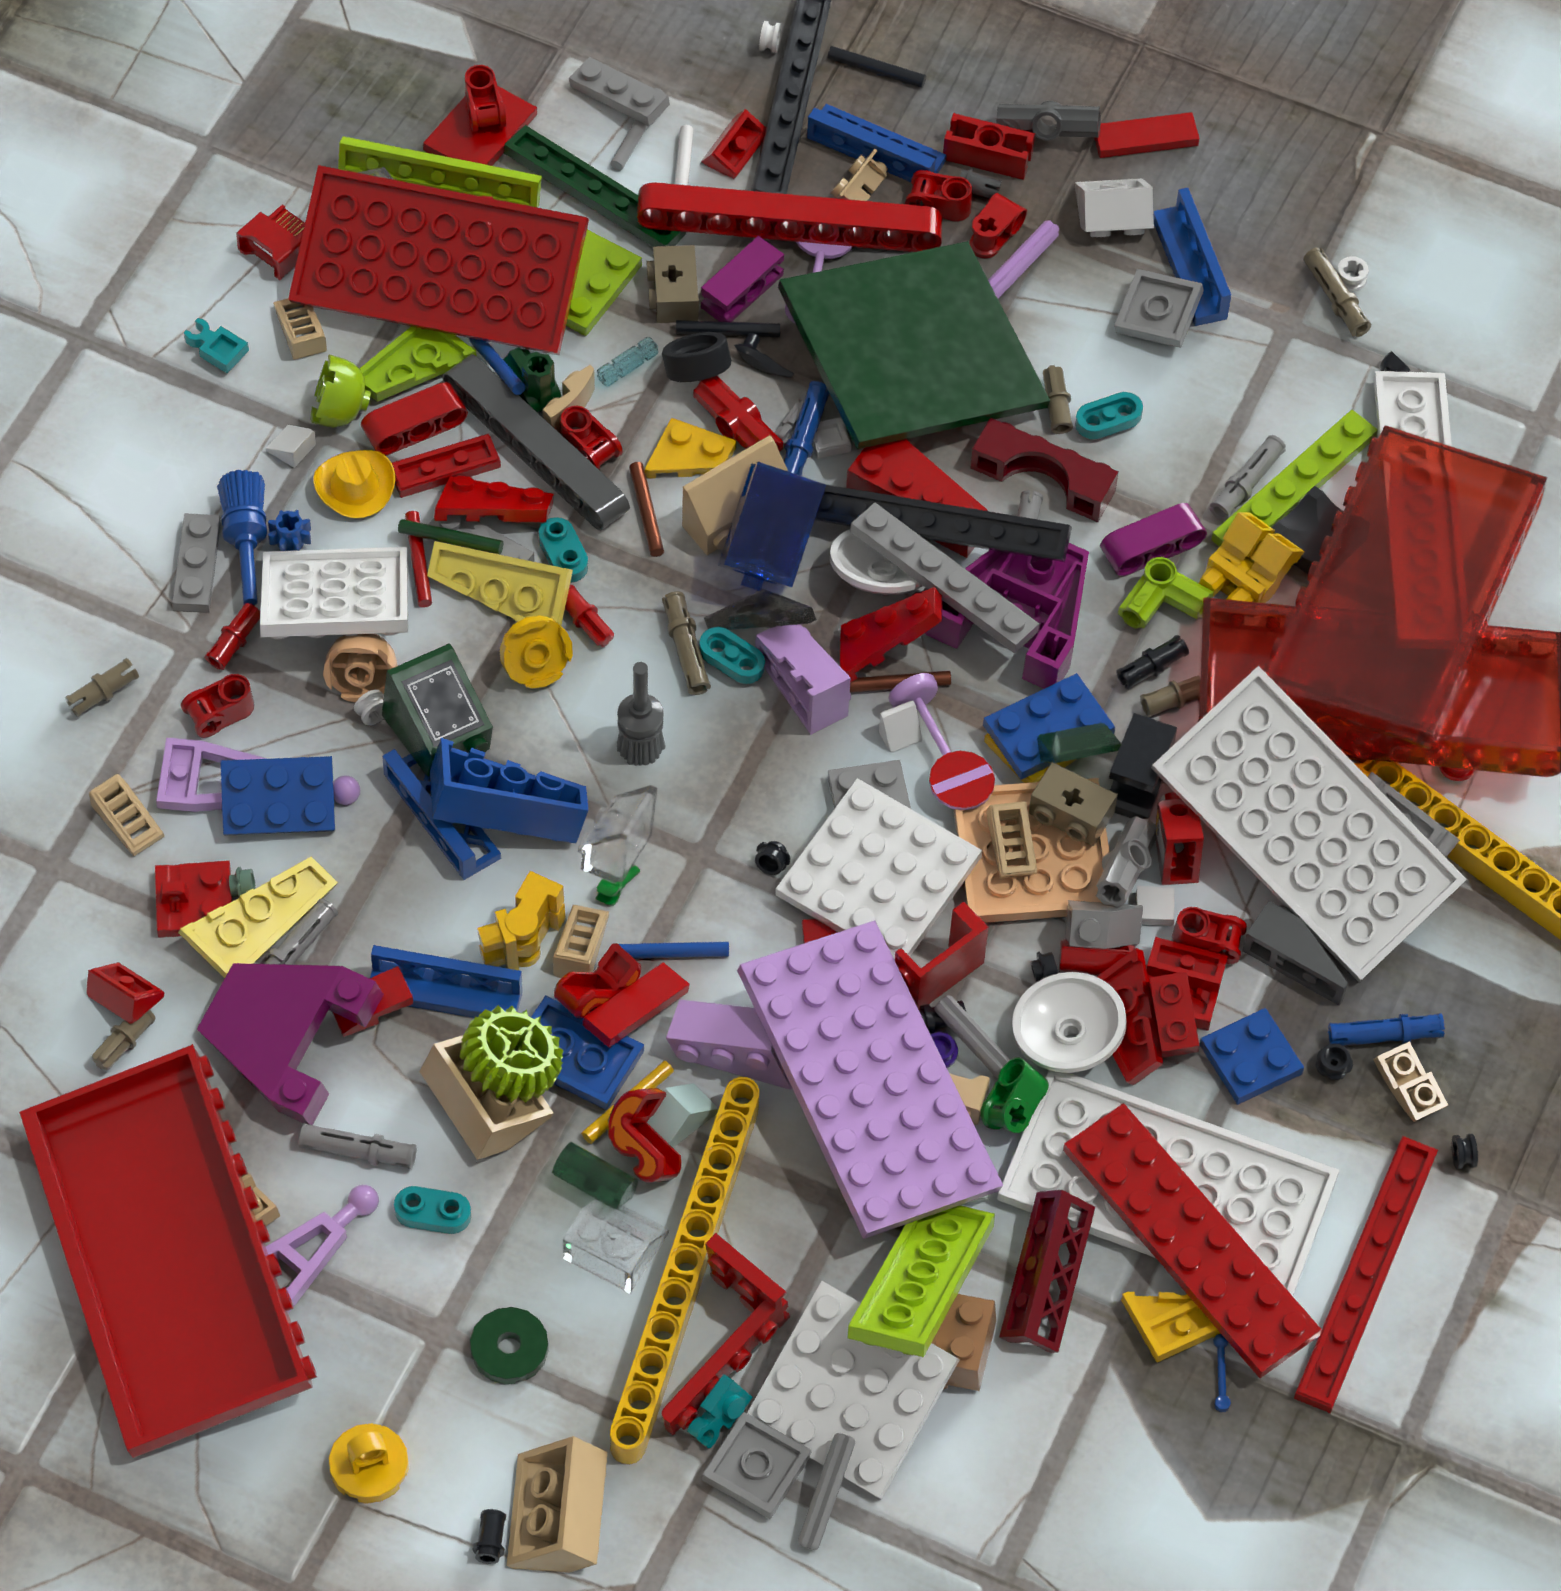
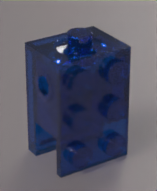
M761 462L751 463L718 566L744 574L740 585L761 592L764 581L783 588H792L826 484Z

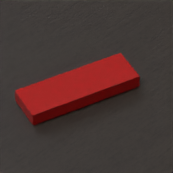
M1192 112L1101 123L1099 138L1094 137L1099 158L1199 146L1200 139Z
M488 433L392 462L395 471V486L400 498L445 485L450 476L472 477L501 468V460Z
M662 962L585 1015L582 1025L606 1046L611 1047L687 994L690 984Z

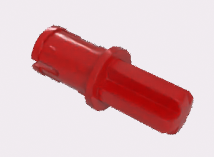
M570 585L565 610L572 616L573 624L577 628H582L596 645L601 647L607 646L613 640L614 632L597 614L598 608L593 604H589L578 592L577 588L574 585Z
M250 603L244 604L230 625L223 626L221 629L222 634L205 655V659L209 664L219 670H224L239 647L246 645L247 641L245 638L260 619L261 611Z

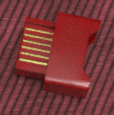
M281 205L269 216L259 212L236 232L238 250L244 255L254 254L274 268V277L281 280L296 266L305 222L289 212L284 205Z

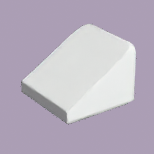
M287 425L268 445L266 451L295 468L316 445L315 432L309 428Z
M914 701L906 702L880 713L879 734L890 752H895L922 740V732Z

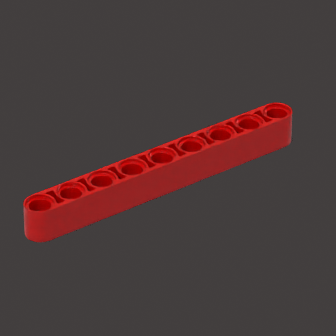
M657 182L644 184L638 191L637 220L640 225L650 229L750 238L760 236L762 239L909 252L937 248L942 244V214L939 210L928 206Z

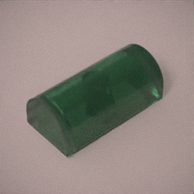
M573 1142L568 1143L562 1150L551 1172L558 1178L615 1210L633 1198L638 1186L637 1178Z

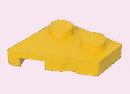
M671 418L645 467L646 478H656V473L677 472L678 477H692L696 474L703 475L732 457L736 450V440Z
M1135 1292L1122 1294L1121 1301L1156 1362H1160L1215 1337L1217 1334H1221L1187 1294L1178 1295L1174 1292H1159L1158 1296H1135Z

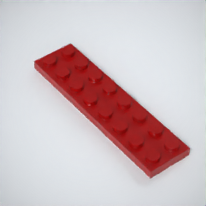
M1124 1103L1064 1143L1063 1151L1259 1378L1265 1376L1320 1336L1322 1329Z

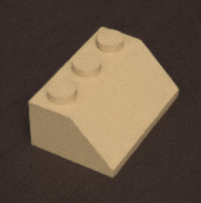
M769 435L683 486L682 527L706 555L717 549H725L737 537L746 532L755 531L764 521L774 515H782L790 508L794 483L774 439Z
M462 1035L433 1044L419 1072L478 1160L509 1150L549 1120L554 1113L542 1095L539 1098L532 1096L526 1103L518 1097L511 1103L506 1095L496 1099L494 1091L488 1089L482 1092L483 1084L481 1082H471L472 1072L463 1070L464 1060L460 1058Z
M572 1436L518 1454L506 1566L513 1569L569 1573L597 1564L607 1451Z

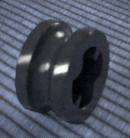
M1467 1134L1464 1139L1459 1135H1453L1451 1150L1455 1168L1462 1169L1465 1164H1468L1470 1168H1476L1478 1165V1149L1474 1134Z

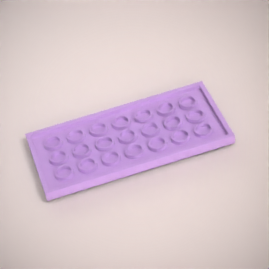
M875 920L740 964L737 972L863 1239L1001 1190L1003 1187L1002 1181Z

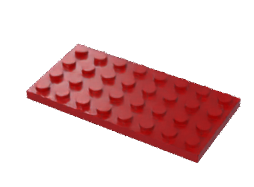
M318 165L288 300L291 303L560 355L589 219L579 215Z

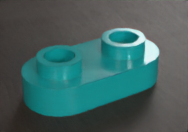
M1120 392L1084 404L1078 409L1076 414V430L1085 438L1100 439L1132 428L1141 421L1143 403L1133 393ZM1120 413H1127L1129 415L1123 416Z
M554 517L547 519V522H543L539 528V544L549 565L573 570L570 583L581 580L588 571V556L574 527L564 518ZM560 531L561 533H560V534H553V533H551V532ZM574 558L575 560L568 562L565 559Z
M722 627L710 628L701 635L700 651L702 658L713 667L742 684L754 683L763 676L765 670L764 655L750 643ZM721 648L723 651L714 652L712 649ZM744 666H748V667H751L752 669H751V670H743V669H741V668L744 667Z
M410 1186L402 1189L394 1200L395 1216L406 1227L456 1234L465 1230L471 1221L470 1203L466 1197L459 1193ZM411 1200H417L420 1202V1204L416 1207H410L407 1205V1203ZM449 1206L458 1208L455 1213H447L445 1211Z

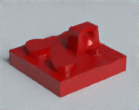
M230 861L155 865L158 938L181 936L178 933L180 928L191 922L194 923L218 907H223L232 902L229 886V875H231Z

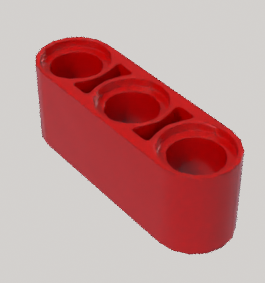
M442 382L371 411L362 419L361 427L374 450L386 456L457 427L465 421L468 411L452 384Z

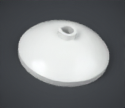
M851 529L840 534L831 545L830 563L832 568L845 582L857 589L874 594L898 595L914 591L923 586L851 533Z
M1065 972L1043 978L1025 991L1015 1007L1012 1027L1019 1049L1031 1062L1050 1071L1073 1073L1088 1070L1101 1064L1117 1050L1126 1031V1012L1120 996L1107 982L1085 973ZM1069 1034H1076V1035H1077L1076 1037H1073V1038H1067V1037H1066V1036L1069 1035Z

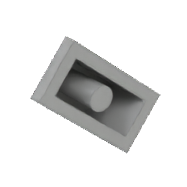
M1068 900L1065 938L1068 945L1073 947L1109 949L1140 944L1143 906L1123 904L1120 907H1115L1109 904L1104 905L1100 902Z

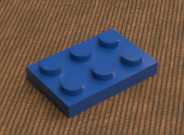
M1077 673L986 716L983 720L984 728L1020 780L1049 767L1052 762L1057 763L1115 733L1114 724Z
M332 756L220 760L223 835L335 831Z
M545 995L531 1018L535 1019L541 1016L540 1024L542 1026H552L551 1035L560 1038L559 1048L564 1050L561 1060L563 1063L554 1084L608 1110L644 1053V1044L625 1036L611 1047H608L582 1025L584 1018H576L560 1002Z

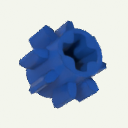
M281 510L276 520L268 521L270 532L268 534L269 544H278L280 551H299L304 544H311L309 532L311 531L310 519L302 520L299 510L294 512H283Z

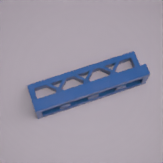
M825 104L822 110L814 107L808 116V139L855 159L860 155L866 158L876 149L877 152L872 159L875 162H883L887 166L886 172L911 182L913 173L916 171L928 170L939 173L946 162V154L831 105Z
M1189 188L1178 189L1175 207L1153 211L1154 226L1174 276L1202 283L1204 291L1192 319L1194 326L1227 320L1232 294Z
M393 749L382 756L385 777L463 880L501 859L500 851L482 828L466 825L463 834L458 833L452 823L433 819L432 799L427 792L431 791L430 776L427 777L425 774L424 781L417 779L410 769L411 766L417 764L411 754L401 758L398 752ZM467 843L481 845L488 853L476 860L474 852Z
M373 945L370 978L399 966L413 996V1004L409 1005V1007L471 1018L478 1017L485 1009L492 1011L497 1005L504 1011L513 1006L516 1012H518L523 993L522 971Z

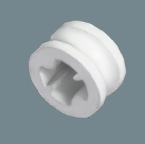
M769 21L763 22L759 44L760 51L769 48L772 50V53H777L781 35V23H776V25L772 26L769 24Z
M1349 256L1340 261L1337 273L1349 291H1357L1365 286L1369 269L1363 259ZM1347 271H1354V275L1358 273V276L1351 277V273L1347 274Z
M380 690L368 691L354 705V711L361 716V720L365 725L371 726L384 719L382 717L384 695Z

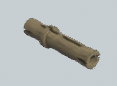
M1316 247L1308 251L1303 261L1310 268L1321 288L1332 303L1331 308L1335 315L1343 319L1353 337H1360L1366 334L1372 324L1359 307V300L1355 293L1347 289L1322 248Z
M680 591L670 592L662 598L669 622L667 626L668 634L675 642L682 671L686 679L688 693L700 695L706 693L707 689L711 688V684L706 674L701 651L695 636L696 623L690 617L684 593Z

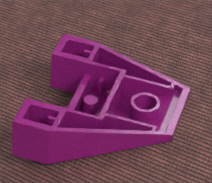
M1069 543L1065 562L988 550L965 569L1039 623L1038 633L1023 645V647L1029 650L1025 656L1022 679L1045 689L1063 680L1071 666L1089 551ZM942 600V622L928 630L925 635L958 649L974 623Z
M233 963L197 1030L278 1112L301 1123L313 1125L329 1096V1092L320 1081L297 1071L298 1065L328 1010L366 1027L384 994L376 981L344 966Z

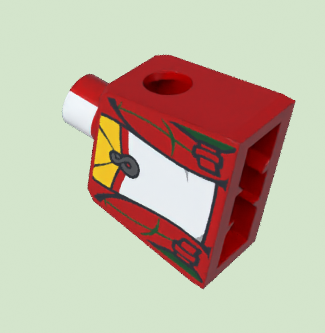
M1175 792L1166 793L1158 802L1155 824L1157 827L1155 835L1157 837L1156 848L1162 885L1199 883L1204 841L1200 818ZM1174 843H1183L1184 849L1176 853Z

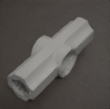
M1135 816L1128 820L1114 850L1102 858L1103 872L1096 885L1098 888L1096 897L1104 905L1109 904L1120 907L1125 904L1139 874L1151 866L1152 858L1150 851L1157 838L1155 835L1157 827L1149 818L1142 819Z

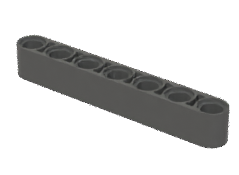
M471 354L443 374V382L452 384L464 406L597 530H603L629 511L630 505L624 493L519 395L514 394L504 381L478 357Z

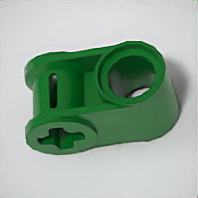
M1016 1057L1009 1060L1002 1067L996 1083L987 1099L983 1102L980 1115L983 1124L993 1130H999L1004 1127L1011 1133L1024 1131L1029 1125L1031 1117L1040 1101L1047 1093L1049 1088L1048 1080L1024 1059ZM998 1106L1000 1107V1109H994L992 1107ZM1012 1119H1016V1120H1019V1121H1018V1122H1012Z

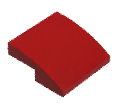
M1155 937L1147 964L1148 980L1149 977L1187 971L1196 1027L1208 1031L1228 955Z

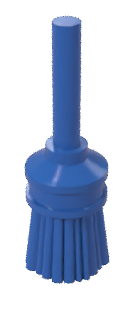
M235 470L222 475L217 485L223 511L221 517L222 535L227 543L235 545V548L239 550L243 604L250 603L255 606L258 603L254 549L267 536L266 514L263 511L265 483L259 472Z

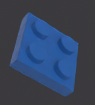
M1266 1008L1200 1039L1199 1045L1237 1105L1303 1074V1064Z

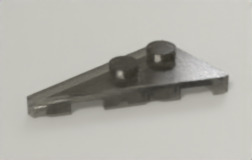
M761 589L704 617L708 629L722 627L728 630L810 624L817 620L811 606L765 589Z

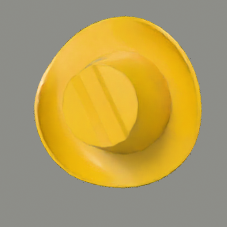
M374 450L349 451L335 455L322 463L314 473L313 483L319 498L329 508L346 517L364 518L379 512L390 500L395 485V471L391 461L381 452Z

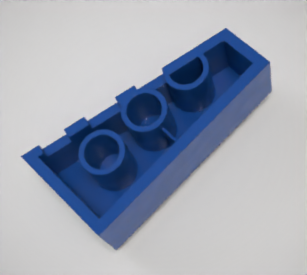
M444 738L440 739L430 769L433 819L443 820L448 823L472 825L483 829L512 832L518 835L547 838L553 841L577 843L588 813L586 786L542 771L535 776L520 767L521 764L507 760L506 765L485 759L486 752L471 748L470 753L452 748L453 741Z

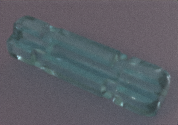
M646 337L637 343V348L636 346L630 347L612 359V364L606 363L598 368L597 377L604 386H610L618 381V376L622 378L644 364V359L648 361L658 354L656 342L651 337Z

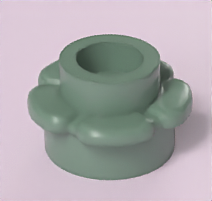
M237 867L235 874L229 875L232 897L239 898L240 895L249 890L256 889L252 869L242 870L241 867Z

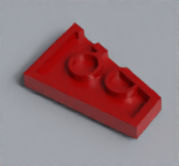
M450 476L435 507L434 521H447V515H466V521L480 522V517L496 515L503 522H547L553 507L554 494L534 487L523 489L509 486L504 482L488 483L476 481L469 476Z
M933 587L842 624L840 667L851 678L850 683L857 679L855 673L869 663L875 667L885 660L884 654L896 645L906 646L942 622V595Z
M1135 948L1097 976L1114 988L1125 1007V1035L1121 1044L1112 1055L1126 1082L1135 1085L1163 1065L1144 952L1138 948Z

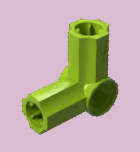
M1156 557L1147 562L1144 574L1120 605L1118 615L1123 618L1125 624L1135 629L1145 628L1162 603L1166 602L1191 617L1198 619L1207 610L1214 591L1177 572L1176 566L1171 560L1164 557Z

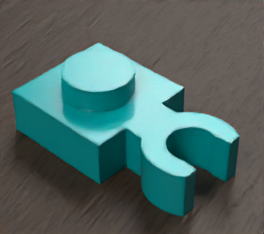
M201 318L195 320L196 329L201 333L192 334L188 330L184 331L185 342L191 347L199 348L201 358L225 373H228L249 351L248 342L222 326L213 332L210 330L208 322Z
M723 1374L700 1405L705 1412L702 1416L697 1417L691 1422L687 1432L710 1449L718 1440L722 1426L724 1425L730 1429L737 1418L742 1415L753 1397L734 1380Z

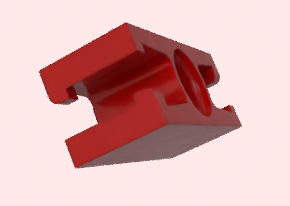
M953 113L950 131L947 130L944 138L943 154H946V161L1024 180L1028 168L1027 163L1031 161L1033 155L1035 133Z

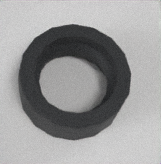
M702 332L680 337L668 343L662 350L667 377L671 381L680 383L696 382L715 377L725 372L732 362L727 338L723 334L716 332Z

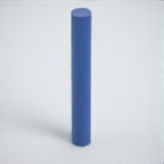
M469 338L473 347L510 390L516 395L523 393L525 384L488 341Z
M729 942L619 944L634 959L729 957Z

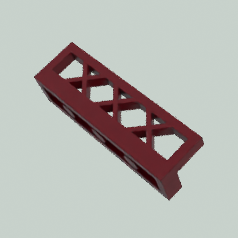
M1064 1190L1040 1191L1036 1193L999 1338L1009 1343L1029 1342L1049 1353L1059 1352L1095 1206ZM1070 1207L1080 1211L1077 1227L1073 1230L1068 1221ZM1066 1243L1070 1255L1068 1263L1062 1266L1058 1253L1060 1245ZM1056 1279L1060 1294L1058 1300L1053 1303L1049 1288L1051 1282ZM1047 1316L1051 1326L1048 1339L1038 1335L1041 1319Z

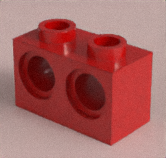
M1187 971L1149 977L1162 1058L1199 1052L1200 1045Z

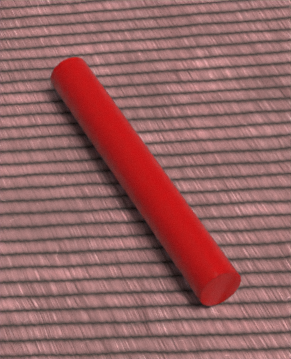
M408 511L405 514V519L420 523L419 512ZM408 535L418 606L423 608L432 605L429 577L427 576L428 570L423 538Z

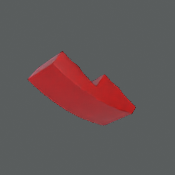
M399 966L370 978L376 981L384 995L366 1027L332 1012L343 1037L377 1025L378 1017L413 1004V996Z

